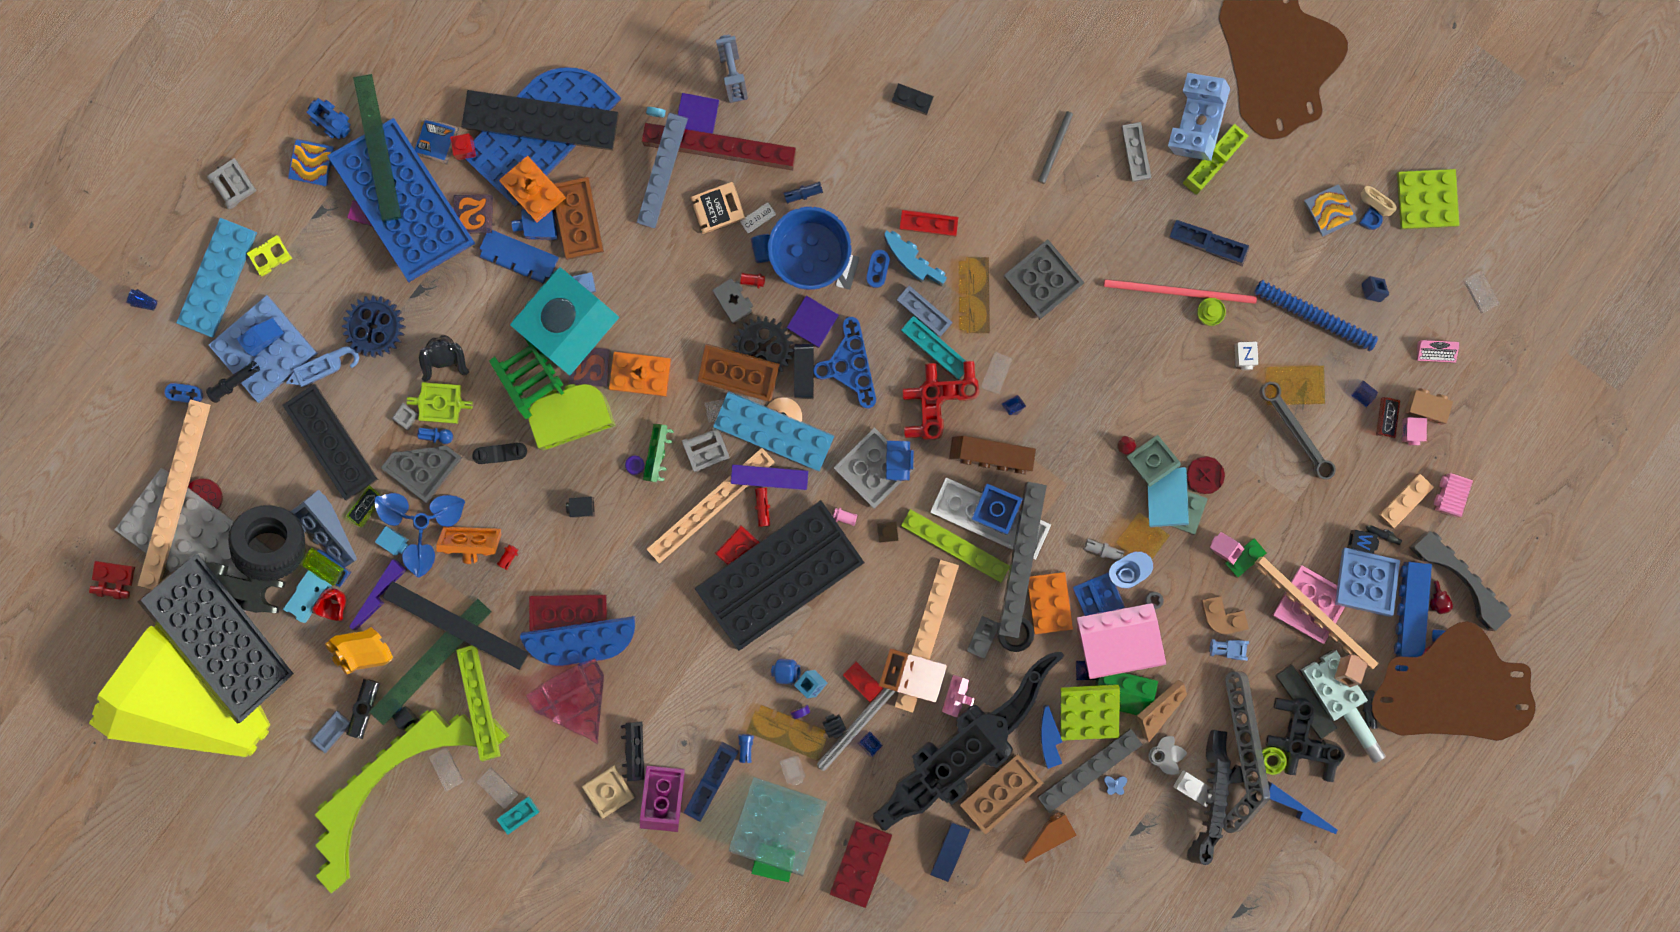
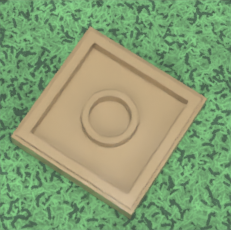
M615 765L582 786L602 819L635 798Z

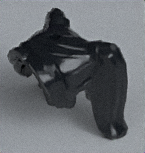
M441 335L439 338H432L428 341L426 347L420 350L419 364L423 373V382L431 379L432 367L443 368L455 364L460 374H469L461 346L458 343H454L449 336Z

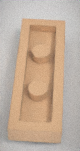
M1418 474L1379 516L1391 528H1395L1434 487L1421 474Z

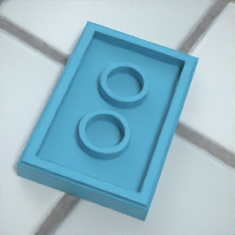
M1186 467L1176 468L1152 486H1148L1150 527L1189 525Z

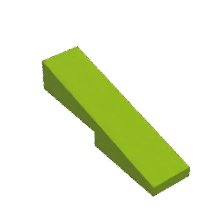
M1234 124L1215 145L1211 161L1202 160L1185 179L1183 184L1197 196L1249 135Z

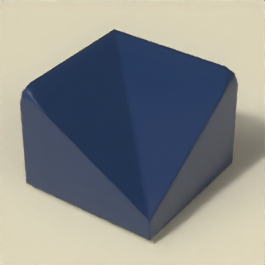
M1369 276L1362 283L1367 300L1382 302L1389 296L1385 279Z

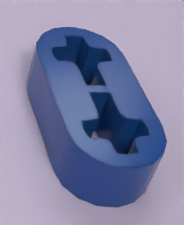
M171 383L165 388V396L173 401L189 403L192 397L186 396L187 392L193 393L195 390L198 396L194 397L193 400L200 402L203 399V391L195 386ZM176 387V390L182 391V394H175L174 396L170 392Z

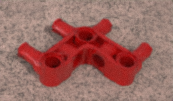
M974 361L963 362L964 379L962 381L939 382L937 380L936 363L925 364L926 381H924L923 385L920 388L903 389L904 400L920 399L922 401L923 424L921 426L904 427L905 438L922 437L924 440H937L941 438L944 429V419H942L941 412L943 402L946 400L968 401L978 397L980 390L978 380L975 378ZM971 385L975 387V392L969 396L966 395L965 390ZM936 388V395L932 398L928 397V390ZM932 426L938 427V433L935 436L929 434V429Z

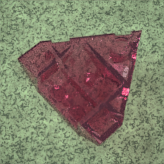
M595 658L571 667L526 694L536 713L544 715L553 720V722L598 744L604 673Z

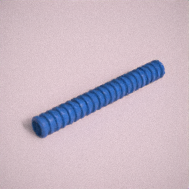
M1261 280L1258 283L1254 292L1256 296L1260 295V298L1264 297L1266 301L1270 300L1272 304L1276 303V306L1281 305L1282 309L1287 308L1288 312L1291 310L1292 314L1297 313L1298 317L1303 316L1304 320L1308 319V322L1313 321L1315 325L1319 324V327H1324L1325 330L1329 329L1331 333L1335 332V335H1341V338L1345 337L1347 341L1351 340V343H1357V346L1361 345L1363 349L1367 348L1369 352L1374 349L1378 336H1372V333L1368 334L1366 330L1362 331L1360 327L1356 328V325L1351 326L1350 322L1345 323L1344 319L1341 321L1340 317L1335 318L1334 314L1329 315L1328 311L1325 313L1323 309L1319 310V307H1313V304L1309 305L1307 301L1303 302L1301 298L1297 299V296L1293 297L1291 293L1287 294L1285 290L1281 291V288H1275L1276 286H1271L1269 282L1265 283V280Z

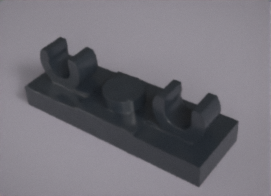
M643 721L629 722L621 725L622 729H626V735L621 736V739H626L625 755L627 762L622 764V767L627 768V774L622 775V777L627 778V781L644 780Z

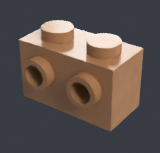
M1422 388L1411 392L1405 414L1418 418H1427V421L1440 425L1447 423L1453 401L1448 400V397L1442 394L1431 395L1429 390Z

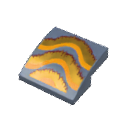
M1339 184L1304 200V205L1313 217V223L1322 237L1357 221L1353 209Z

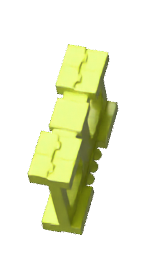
M278 235L268 240V243L265 242L259 248L256 247L247 253L262 277L271 272V268L278 266L279 263L284 264L293 259ZM280 244L284 253L276 258L271 251V247ZM263 253L268 262L264 266L258 267L254 258Z

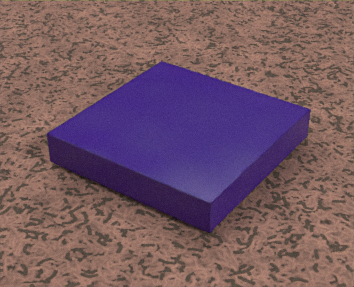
M682 93L678 115L688 118L685 129L713 134L720 101L718 99Z
M806 295L787 327L791 332L820 348L839 315Z

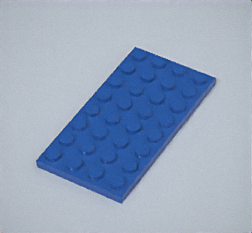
M394 118L327 155L408 283L475 244Z

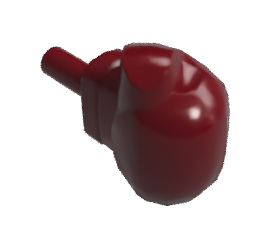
M1434 581L1437 593L1433 594L1434 599L1430 602L1431 610L1436 611L1438 614L1451 612L1453 604L1449 595H1447L1446 591H1441L1439 581Z

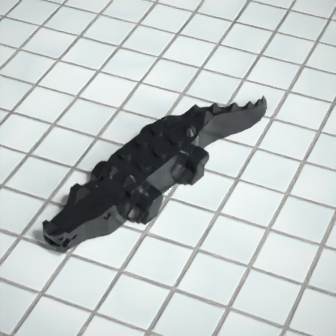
M1054 652L1039 659L1029 668L1014 695L992 712H983L977 705L968 707L956 719L958 729L953 735L938 747L934 743L927 742L919 748L912 756L915 770L897 781L891 797L873 813V820L880 829L886 831L905 817L922 814L938 798L953 805L968 790V785L964 779L985 763L990 765V767L994 766L997 768L1005 762L1013 752L1012 746L1007 741L1008 735L1026 718L1036 701L1044 678L1064 657V654L1062 652Z

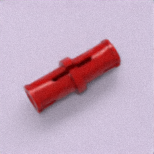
M756 488L757 506H755V510H757L758 527L770 526V505H768L767 488Z

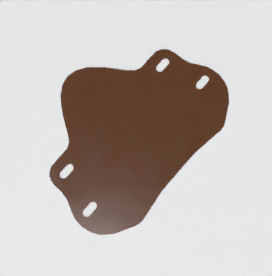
M1224 0L1219 19L1232 56L1242 118L1254 132L1267 139L1284 138L1299 126L1318 120L1323 112L1319 90L1321 85L1337 70L1345 59L1348 51V41L1345 35L1332 24L1304 13L1299 6L1298 0H1289L1288 3H1284L1283 0ZM1307 102H1312L1314 108L1313 114H1309L1307 109ZM1278 118L1282 119L1284 129L1282 131H1279L1276 120Z
M1468 621L1459 622L1448 628L1422 656L1393 658L1388 664L1385 679L1375 693L1372 702V711L1375 719L1383 727L1400 736L1448 734L1474 736L1495 741L1506 739L1528 727L1533 720L1536 708L1531 692L1530 667L1524 663L1502 661L1483 629L1475 623ZM1397 665H1406L1408 670L1397 671L1395 667ZM1511 672H1523L1524 675L1523 677H1511ZM1382 697H1392L1393 702L1383 703L1380 699ZM1526 704L1528 709L1517 710L1516 705Z

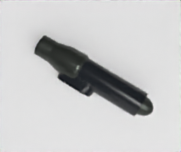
M1372 525L1366 526V530L1369 533L1377 534L1378 537L1390 543L1400 545L1402 542L1393 532L1387 529L1381 530Z

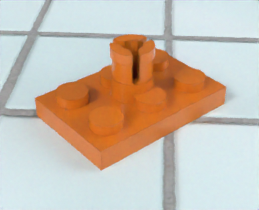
M529 156L525 157L499 180L536 223L566 199L563 193Z
M614 352L609 390L667 397L671 358Z
M443 526L436 544V551L445 554L462 553L463 563L471 564V558L472 562L476 563L478 561L477 554L486 556L495 554L501 538V529Z

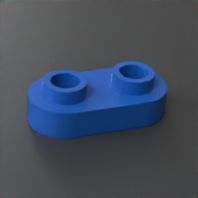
M877 250L871 255L867 283L872 288L882 287L886 280L890 257L884 250ZM879 257L883 258L884 262L881 264L877 263L876 259ZM874 276H878L880 280L878 282H874L872 278Z

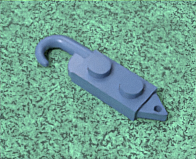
M350 346L342 347L293 369L294 372L286 383L305 387L333 374L340 369V357L347 353L354 356V361L350 365L353 368L359 362V354L356 352V349H351Z

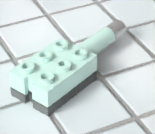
M1330 650L1319 657L1320 662H1311L1299 669L1330 719L1335 721L1344 716L1372 763L1383 760L1385 758L1384 752L1356 708L1368 701L1358 685L1348 687L1334 679L1341 658L1337 650Z

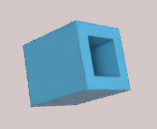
M385 526L375 543L393 555H398L404 552L408 546L406 543L409 539L390 526Z
M816 670L805 671L794 686L808 699L817 697L828 683Z

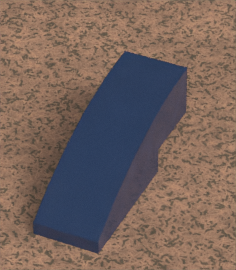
M951 821L930 873L931 876L949 882L970 828Z

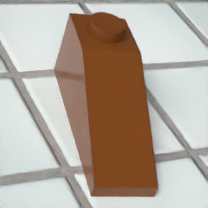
M1057 812L1049 817L1050 820L1046 822L1022 858L1025 863L1077 836L1064 813L1060 814V812Z

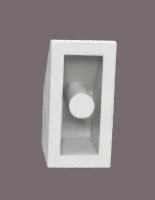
M1181 772L1173 787L1207 807L1206 800L1212 799V795L1208 794L1207 790L1212 788L1189 773Z

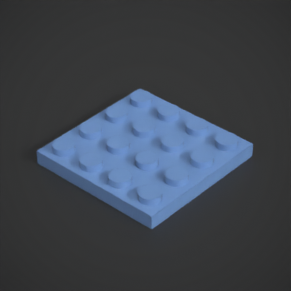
M268 295L209 344L211 349L233 374L244 368L251 361L257 363L253 368L259 365L260 371L241 383L258 403L291 377L294 372L293 369L306 364L318 354ZM274 318L285 334L255 357L247 354L237 338L251 327Z

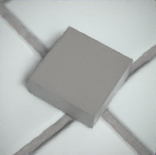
M402 403L392 419L409 430L419 414Z

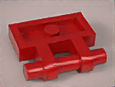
M95 561L92 580L99 581L98 586H90L89 593L96 594L98 597L111 596L119 600L121 598L128 599L130 592L124 591V585L132 586L135 567ZM107 582L115 583V589L106 588Z

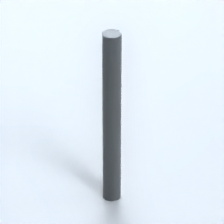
M1066 111L1038 182L1042 184L1046 183L1073 117V113Z

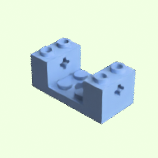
M1187 73L1183 92L1187 97L1180 128L1172 129L1168 147L1174 155L1211 161L1230 87L1224 78ZM1205 116L1207 118L1206 122L1202 125L1197 124V119Z

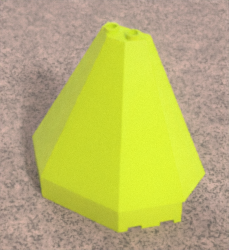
M151 625L146 629L98 694L97 700H99V703L94 706L92 712L94 716L89 722L91 726L108 737L107 739L241 757L253 755L257 749L256 744L269 733L267 729L270 726L261 705L241 723L237 724L157 625L154 627Z

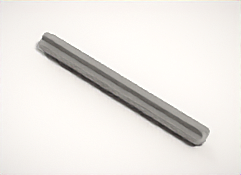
M884 688L819 760L817 766L822 771L828 768L893 695L894 690Z

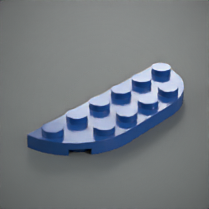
M635 616L523 632L520 634V638L526 650L534 658L549 665L563 666L605 660L620 654L629 645L635 631Z

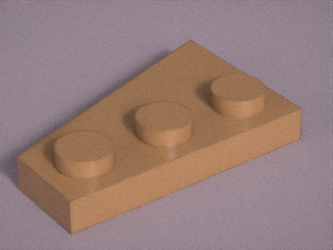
M1177 680L1137 715L1143 738L1146 741H1151L1187 696L1185 685L1180 680Z

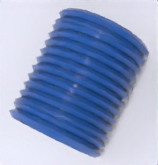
M762 234L750 239L756 263L770 261L768 254L770 234Z

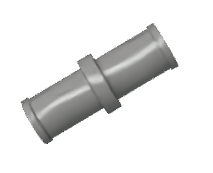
M1087 539L1084 545L1085 551L1098 554L1101 558L1107 557L1119 561L1124 556L1123 550L1110 547L1107 543L1101 544Z

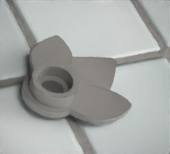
M1166 736L1160 739L1158 745L1149 751L1148 758L1152 764L1159 766L1164 773L1171 775L1179 774V768L1176 763L1182 760L1187 755V752L1183 748L1174 745V736ZM1160 752L1161 758L1155 759V753Z

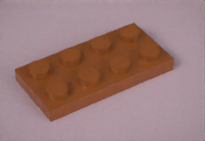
M589 177L554 184L566 197L556 206L566 259L604 252Z
M706 344L697 382L770 402L779 364Z

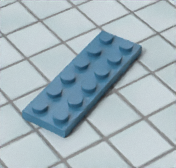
M223 218L219 219L176 322L177 324L214 338L257 232Z
M728 391L713 426L817 471H820L835 436Z

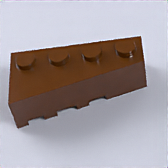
M954 436L951 441L949 459L960 461V464L965 465L975 463L978 464V467L982 468L994 466L997 467L996 470L1000 471L1013 469L1015 470L1014 473L1026 475V472L1033 471L1036 448L968 436Z

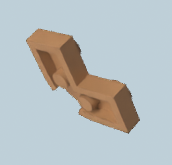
M1221 596L1201 600L1206 622L1214 631L1221 634H1231L1249 629L1245 611L1225 614Z

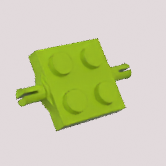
M422 382L419 398L407 397V400H410L407 401V405H418L419 421L458 424L461 409H473V406H467L473 405V401H462L461 385Z

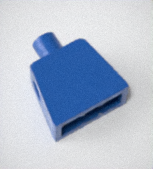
M525 209L521 210L522 219L512 221L513 232L524 231L526 239L558 240L554 209L538 223Z

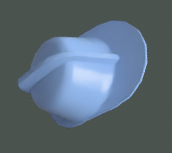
M1130 553L1111 566L1109 577L1120 588H1132L1152 573L1153 561L1146 553Z

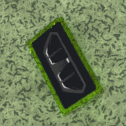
M371 486L366 489L347 514V517L361 528L376 510L375 497L382 496L381 493Z

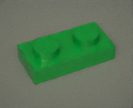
M1255 538L1243 547L1244 550L1234 565L1228 561L1225 562V565L1236 578L1254 565L1259 557L1267 554Z

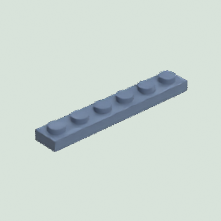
M671 112L668 114L637 219L639 224L656 228L688 121L686 117Z

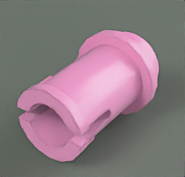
M835 508L833 518L836 522L840 521L854 526L857 514L843 511L841 508Z

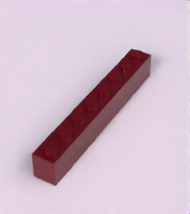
M645 123L642 137L643 145L659 148L665 126ZM687 129L684 131L678 151L792 171L796 158L795 147Z

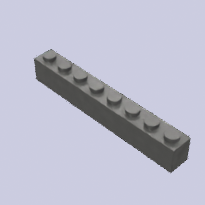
M1033 482L1025 483L997 635L1019 638L1047 485Z

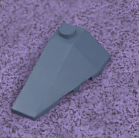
M317 490L290 511L300 520L304 533L307 532L312 536L315 544L318 545L320 543L327 548V553L344 567L357 560L332 504L320 490Z

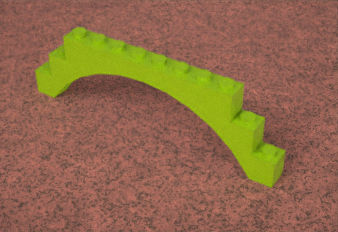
M436 710L425 711L419 717L421 720L416 725L412 723L405 729V735L402 737L397 736L390 742L392 746L387 751L385 749L381 750L376 755L377 759L373 763L368 762L361 768L363 772L360 775H353L346 782L348 785L344 789L340 787L332 794L334 797L329 802L324 801L317 807L319 811L315 816L329 833L327 831L318 838L319 842L315 845L328 860L319 868L320 873L316 877L330 893L336 891L350 878L349 848L355 821L369 793L387 772L405 759L422 751L442 746L467 745L477 747L472 721L465 714L454 716L449 721L451 724L449 726ZM494 718L495 732L498 745H500L510 735Z

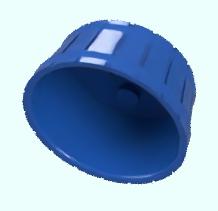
M801 207L788 212L780 218L772 229L768 242L769 259L775 272L786 283L799 289H820L835 282L847 268L852 251L851 239L844 223L833 213L819 207Z

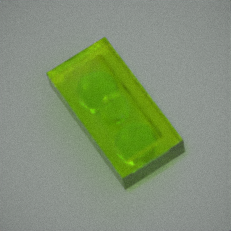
M313 548L307 552L302 564L303 567L332 586L338 583L344 570Z

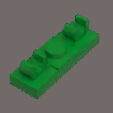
M653 424L643 480L657 482L664 481L665 479L659 477L660 470L666 471L665 467L660 466L665 456L664 443H672L671 440L666 439V434L674 433L672 429H667V425Z

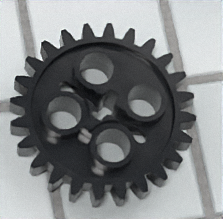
M765 316L764 321L757 317V322L750 319V325L743 323L745 329L738 328V331L741 333L740 336L734 335V338L738 340V342L732 343V345L737 347L734 351L750 356L761 348L760 343L766 344L771 338L776 336L777 339L766 346L767 351H760L755 357L765 356L767 361L778 363V370L783 372L782 365L789 366L786 360L793 359V357L788 355L789 352H794V349L789 346L794 344V342L788 340L792 334L786 335L785 333L788 327L781 329L782 322L776 325V319L773 318L769 322L767 316ZM764 328L768 329L770 333L767 339H762L760 336V331ZM749 340L755 344L752 351H748L745 348V344ZM775 343L781 345L782 350L779 354H775L772 351V346Z

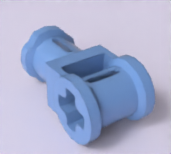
M1211 639L1210 656L1224 655L1225 658L1248 661L1246 653L1249 641L1226 640V642H1219Z

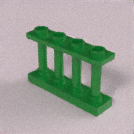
M525 338L529 346L505 362H499L495 356L488 361L519 412L525 419H528L532 416L528 409L532 403L555 388L561 395L564 392L561 388L563 383L560 378L553 376L556 373L550 363L546 364L548 362L547 357L542 352L539 353V349ZM532 352L535 354L536 358L512 374L506 373L509 370L508 368ZM541 364L544 370L521 385L514 386L515 380ZM547 376L550 378V383L529 397H521L527 389Z

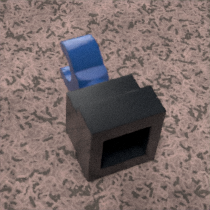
M392 697L387 701L388 706L396 713L392 718L399 729L405 730L409 725L419 720L410 708L405 706L402 708L397 699Z

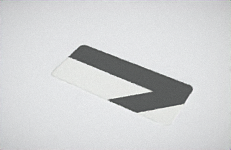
M851 255L848 266L838 278L836 286L851 289L859 257Z

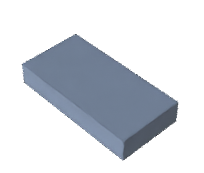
M336 711L311 739V742L324 753H327L348 729L350 721Z

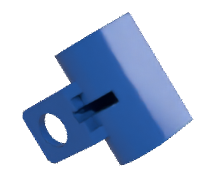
M887 441L886 480H910V471L913 470L914 450H910L909 441Z

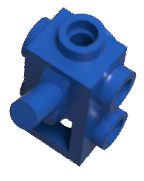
M318 98L316 101H312L306 112L311 116L309 120L317 127L321 124L326 128L323 132L332 139L335 136L338 139L341 137L345 138L350 133L351 129L349 127L351 124L348 122L349 117L341 111L339 113L333 110L335 106L328 100L323 102Z

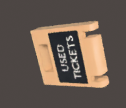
M733 182L690 197L692 202L699 200V202L693 204L700 227L707 225L706 228L701 229L702 234L746 219ZM732 194L738 209L733 212L730 211L726 196Z

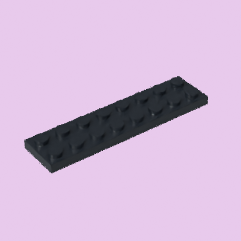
M467 90L461 127L467 130L613 151L619 113L603 109Z

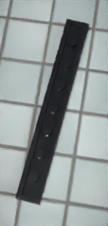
M393 581L383 596L387 601L518 670H521L529 655L528 652Z

